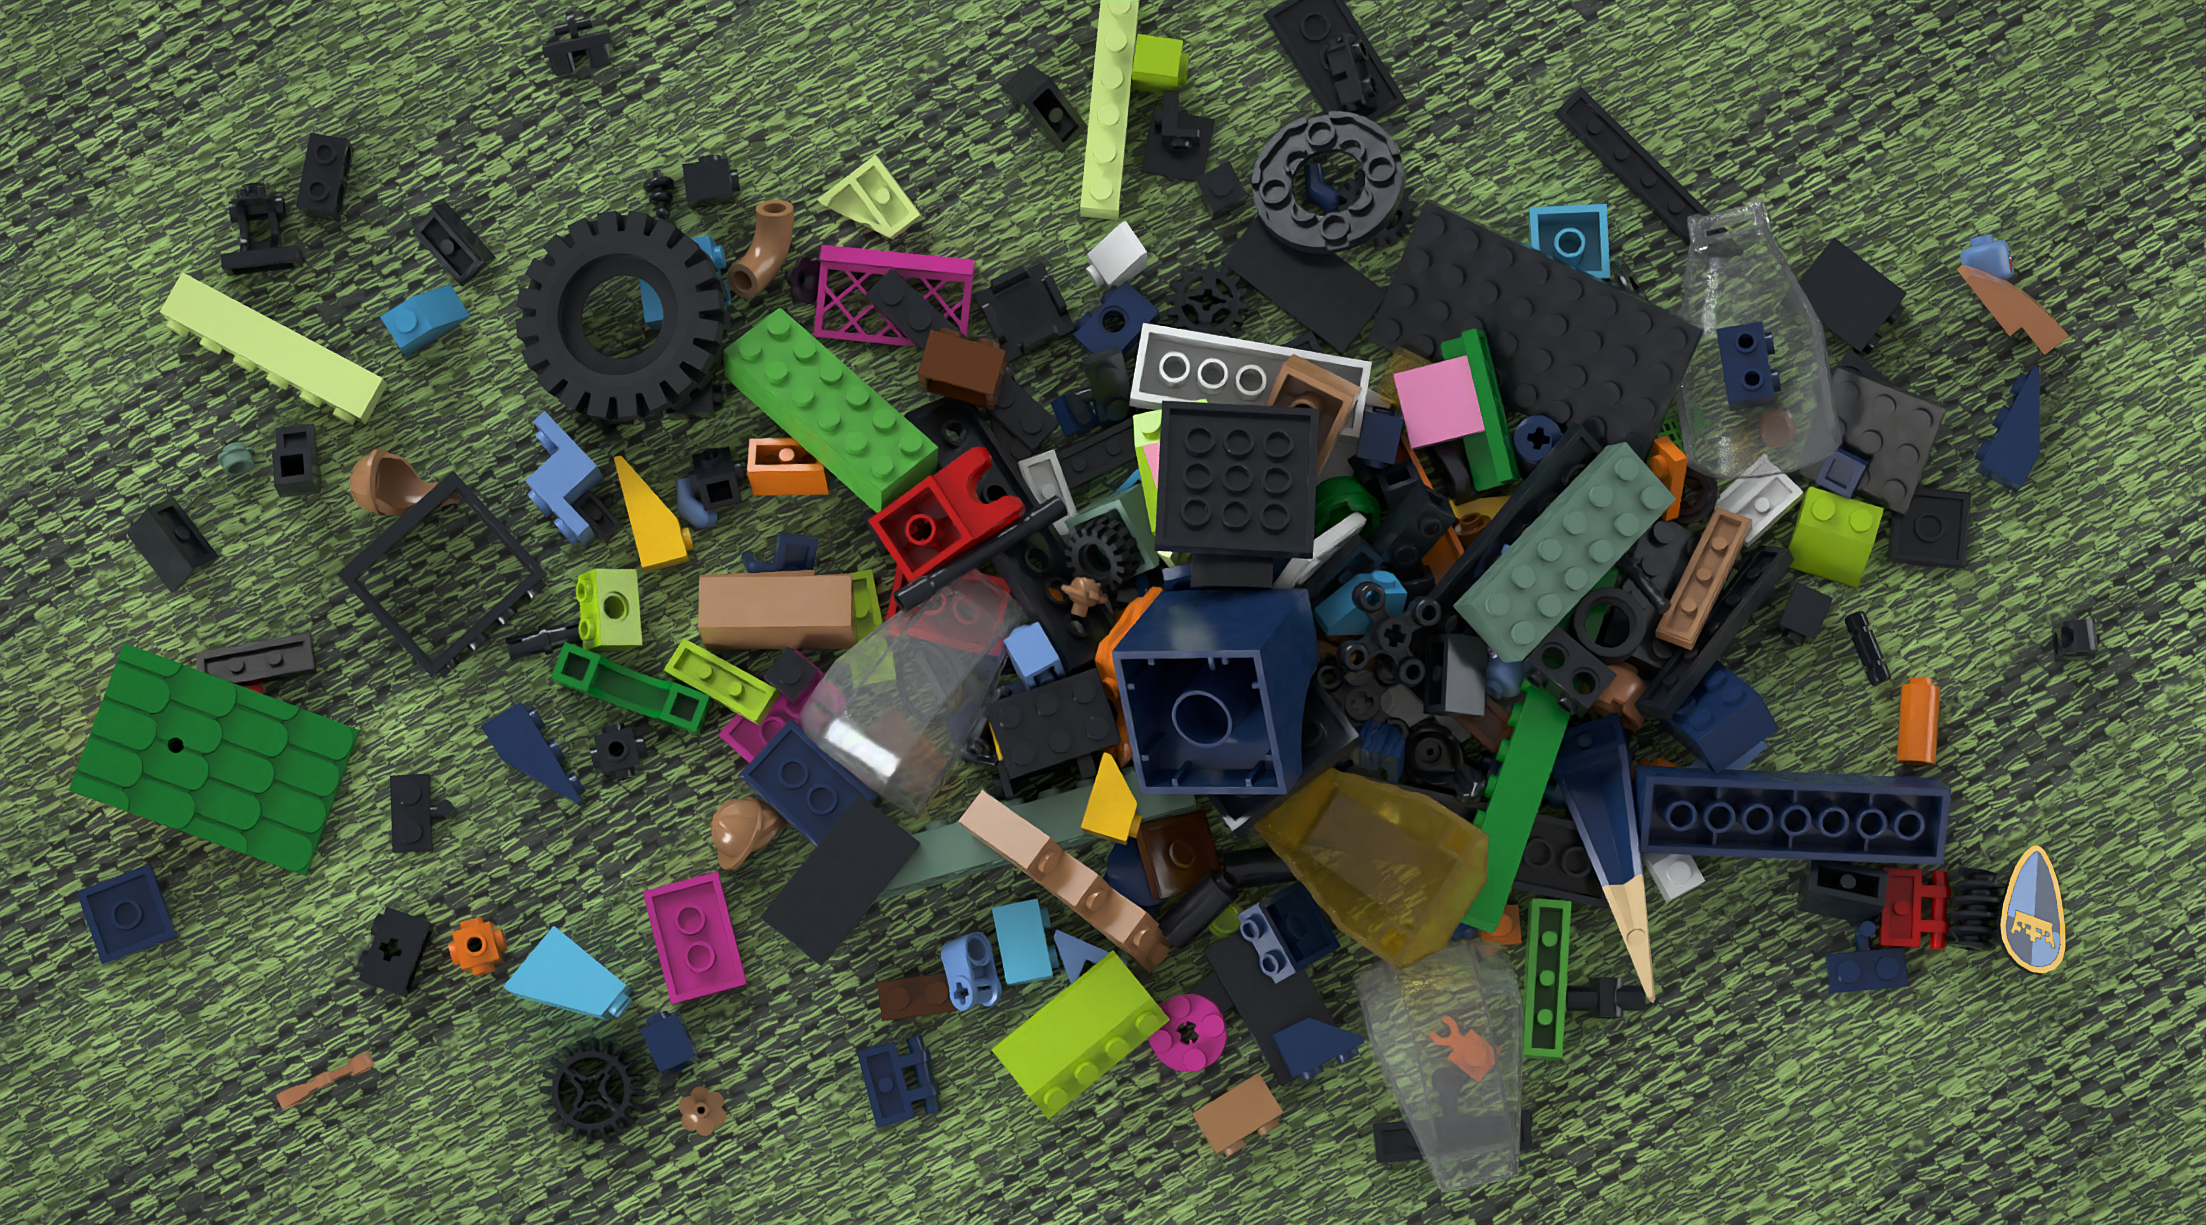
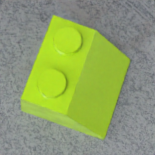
M1809 486L1804 493V498H1802L1788 546L1794 558V561L1788 568L1857 588L1873 548L1884 508Z

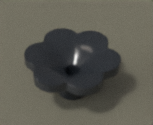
M802 256L797 259L795 267L789 270L787 283L791 286L790 295L794 300H802L805 304H813L816 301L820 261H811L809 257Z

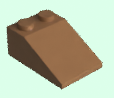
M1292 354L1283 364L1264 406L1319 409L1317 481L1353 410L1362 387Z

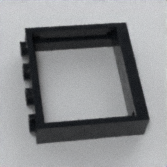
M454 471L449 473L337 573L431 678H434L437 674L442 678L446 677L460 664L456 657L466 648L471 652L475 651L489 638L485 631L495 622L500 627L518 612L514 605L525 596L530 601L547 586L542 581L547 576V573ZM454 493H457L526 568L530 575L439 657L432 661L358 579Z

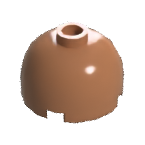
M1621 662L1616 665L1607 666L1617 675L1590 709L1602 717L1618 712L1623 726L1635 733L1637 729H1641L1646 716H1641L1634 704L1647 689L1644 680L1637 675L1639 670L1633 665ZM1582 681L1578 693L1583 695L1590 694L1589 685Z

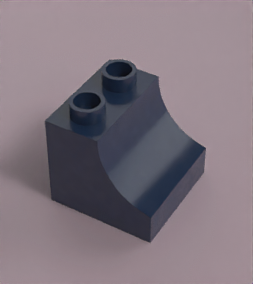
M1308 589L1161 591L1111 651L1140 794H1288L1303 773L1301 734L1304 704L1311 677L1320 661Z

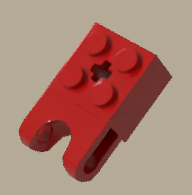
M974 447L965 452L935 475H930L868 520L909 583L922 575L931 573L1009 526L1024 514L1025 506L1020 498L1011 495L1003 496L989 504H983L979 500L976 492L978 480L991 468L993 463L992 457L985 447ZM926 524L932 527L931 535L927 539L922 538L926 533L924 529Z

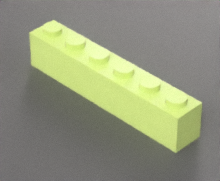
M1140 0L1100 1L1080 205L1081 217L1119 220L1132 86V68Z
M183 272L160 310L165 319L169 320L166 324L169 329L184 337L189 332L201 337L202 339L199 344L218 355L222 349L235 355L233 359L235 364L250 372H253L255 367L267 372L266 380L284 390L287 389L288 385L301 390L302 392L299 397L318 408L322 402L335 408L333 415L350 425H353L355 420L363 424L367 423L387 387L384 379Z

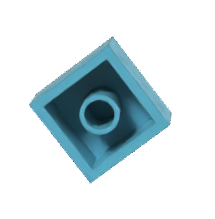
M1607 204L1529 208V238L1531 247L1605 282L1610 281Z

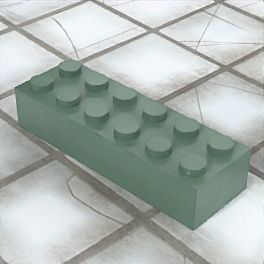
M1626 442L1608 445L1453 607L1504 663L1522 661L1676 498Z

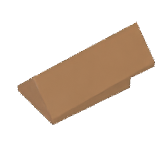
M815 570L700 575L698 629L706 650L786 649L787 647L790 649H858L852 573L816 575Z

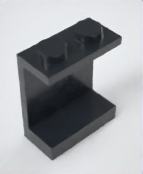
M1834 237L1787 295L1783 304L1794 312L1800 307L1853 348L1856 354L1859 355L1861 351H1864L1869 355L1882 338L1877 333L1885 321L1892 326L1906 308L1900 302L1907 293Z

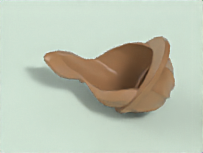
M379 448L372 450L369 456L359 460L353 467L349 477V488L355 502L365 510L373 512L376 516H385L386 514L404 515L439 483L422 481L412 465L403 457ZM454 493L439 508L449 504H458L460 502L459 495Z
M747 797L745 799H730L724 802L718 811L713 814V820L710 824L712 840L718 849V862L720 866L728 871L736 869L750 852L767 846L783 827L793 826L766 801H758L752 797Z

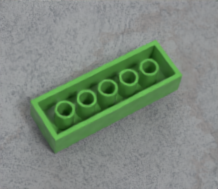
M780 307L723 350L724 377L876 513L883 510L930 475H935L938 464V446Z

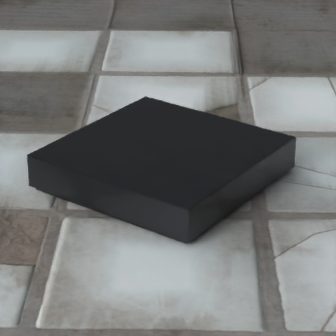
M1918 487L1909 512L1906 515L1891 509L1887 562L1964 570L1966 566L1971 493Z

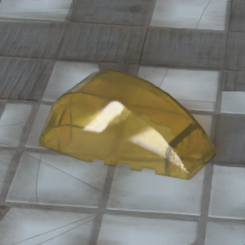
M1332 767L1254 825V828L1273 851L1289 866V870L1312 894L1311 896L1317 904L1328 913L1337 928L1399 970H1403L1443 950L1487 882L1488 834L1425 794L1415 791L1413 793L1391 784H1382L1360 775L1341 772Z

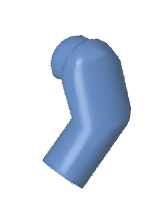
M689 478L675 480L677 510L681 518L696 528L703 529L715 525L718 518L716 509L704 510L703 503L695 499Z

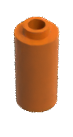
M1911 677L1909 684L1901 685L1897 763L1918 766L1936 765L1940 687L1933 685V679Z

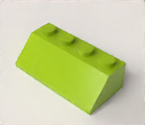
M1112 950L996 1045L992 1051L1031 1100L1050 1119L1170 1019L1114 950Z

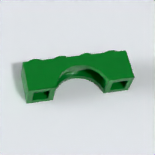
M567 642L563 645L551 676L554 683L699 738L713 704V700L707 694L674 682H667L644 675L619 665L599 654Z

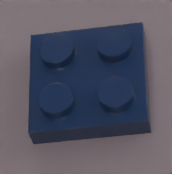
M151 864L76 892L103 965L111 964L178 938Z

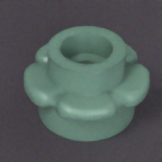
M241 442L231 443L223 448V452L218 456L217 460L224 468L225 474L237 476L254 468L255 464L252 456L255 455V450L252 447H245V444Z

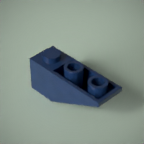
M2035 365L2027 375L2020 372L2010 390V393L2016 395L2009 408L2004 405L2001 407L1992 423L1993 426L1998 428L1993 439L1990 441L1985 438L1974 457L1980 461L1975 470L1976 472L2015 493L2023 486L2040 454L2039 368Z
M519 702L481 726L496 752L506 764L576 805L582 806L585 804L580 796L586 792L585 788L574 772L567 775L560 762L566 758L555 740L553 739L547 743L540 732V729L546 725L534 706L527 710L522 702Z

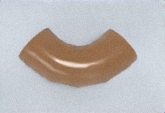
M769 200L756 206V228L751 246L738 262L731 265L727 274L728 283L738 296L750 299L762 292L775 279L785 262L793 233L794 206L791 203L783 200Z

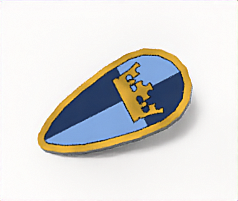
M2034 845L2018 858L2011 870L2000 904L1997 931L1999 943L2008 959L2017 968L2028 974L2042 975L2055 970L2063 960L2066 946L2065 922L2058 880L2046 852L2041 847Z

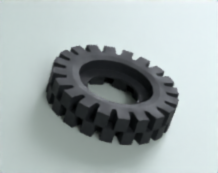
M616 210L597 213L598 220L590 222L584 217L568 225L570 233L564 238L555 234L543 246L547 254L542 261L533 258L525 273L526 276L531 278L528 288L520 287L516 306L523 310V315L521 319H515L517 338L525 344L526 349L522 350L521 353L528 368L537 374L536 380L549 394L559 399V402L586 417L601 422L608 420L613 424L634 425V420L641 419L647 423L664 418L663 411L672 408L678 411L691 402L692 399L689 394L696 387L702 391L714 376L709 372V369L713 362L721 364L723 350L727 347V345L721 342L723 333H730L731 313L726 311L724 302L729 301L725 283L718 278L716 272L719 270L710 256L699 247V244L674 225L661 218L656 220L646 213L629 211L628 215H621ZM618 276L636 277L648 283L658 294L663 308L662 328L655 342L643 353L627 359H614L597 352L586 339L582 327L583 307L590 293L602 282Z

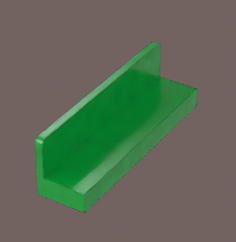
M1477 328L1461 332L1462 337L1442 342L1441 350L1444 361L1466 355L1468 358L1485 432L1463 437L1475 489L1477 491H1484L1521 481L1486 333Z

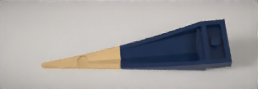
M1617 712L1566 729L1552 771L1590 857L1646 996L1654 1004L1655 990L1632 755L1629 751L1622 719Z

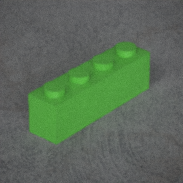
M1532 898L1529 902L1520 1058L1559 1061L1563 1057L1572 901Z

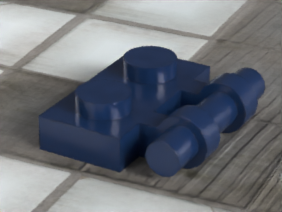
M921 1035L906 1039L910 1054L898 1055L895 1042L857 1052L877 1128L914 1119L915 1116L911 1104L913 1102L923 1100L926 1115L941 1111L938 1096L941 1095L939 1084H934L929 1062L932 1061L929 1049L925 1050ZM914 1066L919 1088L908 1091L902 1069Z

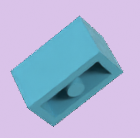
M1038 899L993 907L992 912L1007 987L1053 978L1052 969L1059 968L1055 945L1047 946L1044 931L1051 930L1047 907L1039 908Z

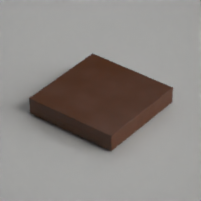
M1205 809L1140 824L1136 839L1153 901L1184 895L1211 869L1221 871Z

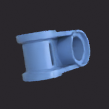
M973 932L947 941L942 946L941 960L945 967L952 1004L960 1011L970 1010L977 1004L984 1006L996 1005L1001 998L1002 989L996 972L990 940L981 932ZM990 986V989L983 990L982 987ZM968 992L969 995L962 996L961 993Z

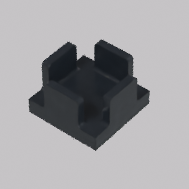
M1043 262L1029 269L1026 268L1025 264L1018 266L990 280L991 286L974 295L996 342L1001 345L1000 349L1006 350V362L1009 364L1076 332L1067 312V305L1051 273L1048 274Z

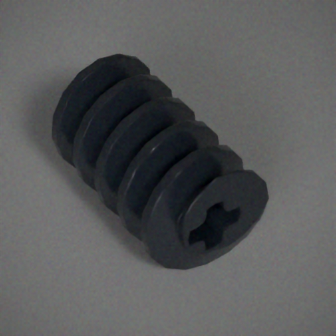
M1960 867L1958 868L1959 875L1968 880L1956 883L1955 888L1965 895L1954 897L1953 904L1962 909V911L1952 912L1950 915V919L1960 926L1948 929V935L1958 941L1949 942L1946 945L1978 952L1994 950L1996 945L1987 941L1986 936L1998 934L1997 929L1988 923L1990 920L1998 919L1999 913L1993 911L1991 906L2001 904L2002 898L1995 895L1994 890L2003 889L2006 887V884L1996 879L1997 873Z

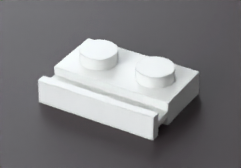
M1764 455L1720 494L1715 508L1718 507L1752 519V527L1744 542V545L1748 548L1804 498V492Z

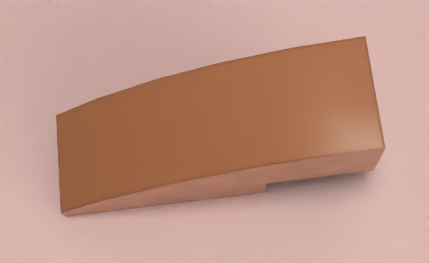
M1962 265L1957 269L2009 336L2022 327L2044 355L2069 337L2061 325L2041 304L2010 282L1966 265Z

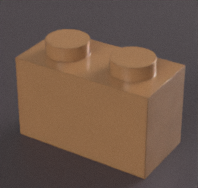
M1257 1073L1192 1113V1117L1214 1153L1218 1155L1224 1151L1225 1155L1229 1157L1247 1146L1244 1141L1245 1137L1255 1131L1261 1137L1281 1125L1277 1118L1283 1115L1284 1112L1260 1073Z

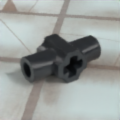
M1589 978V985H1567L1566 1006L1567 1011H1589V1018H1623V1011L1646 1010V993L1642 985H1623V978Z

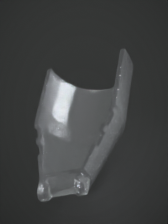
M1762 197L1752 199L1748 205L1703 217L1701 214L1688 216L1690 246L1682 286L1684 289L1681 310H1678L1677 315L1705 328L1676 393L1684 452L1688 457L1687 465L1705 476L1724 479H1750L1789 473L1814 465L1834 454L1842 444V436L1823 324L1771 233L1764 199ZM1752 220L1753 225L1708 237L1706 235V231ZM1762 321L1764 332L1772 331L1775 354L1768 355L1770 370L1778 368L1781 391L1774 392L1775 404L1729 411L1716 329Z

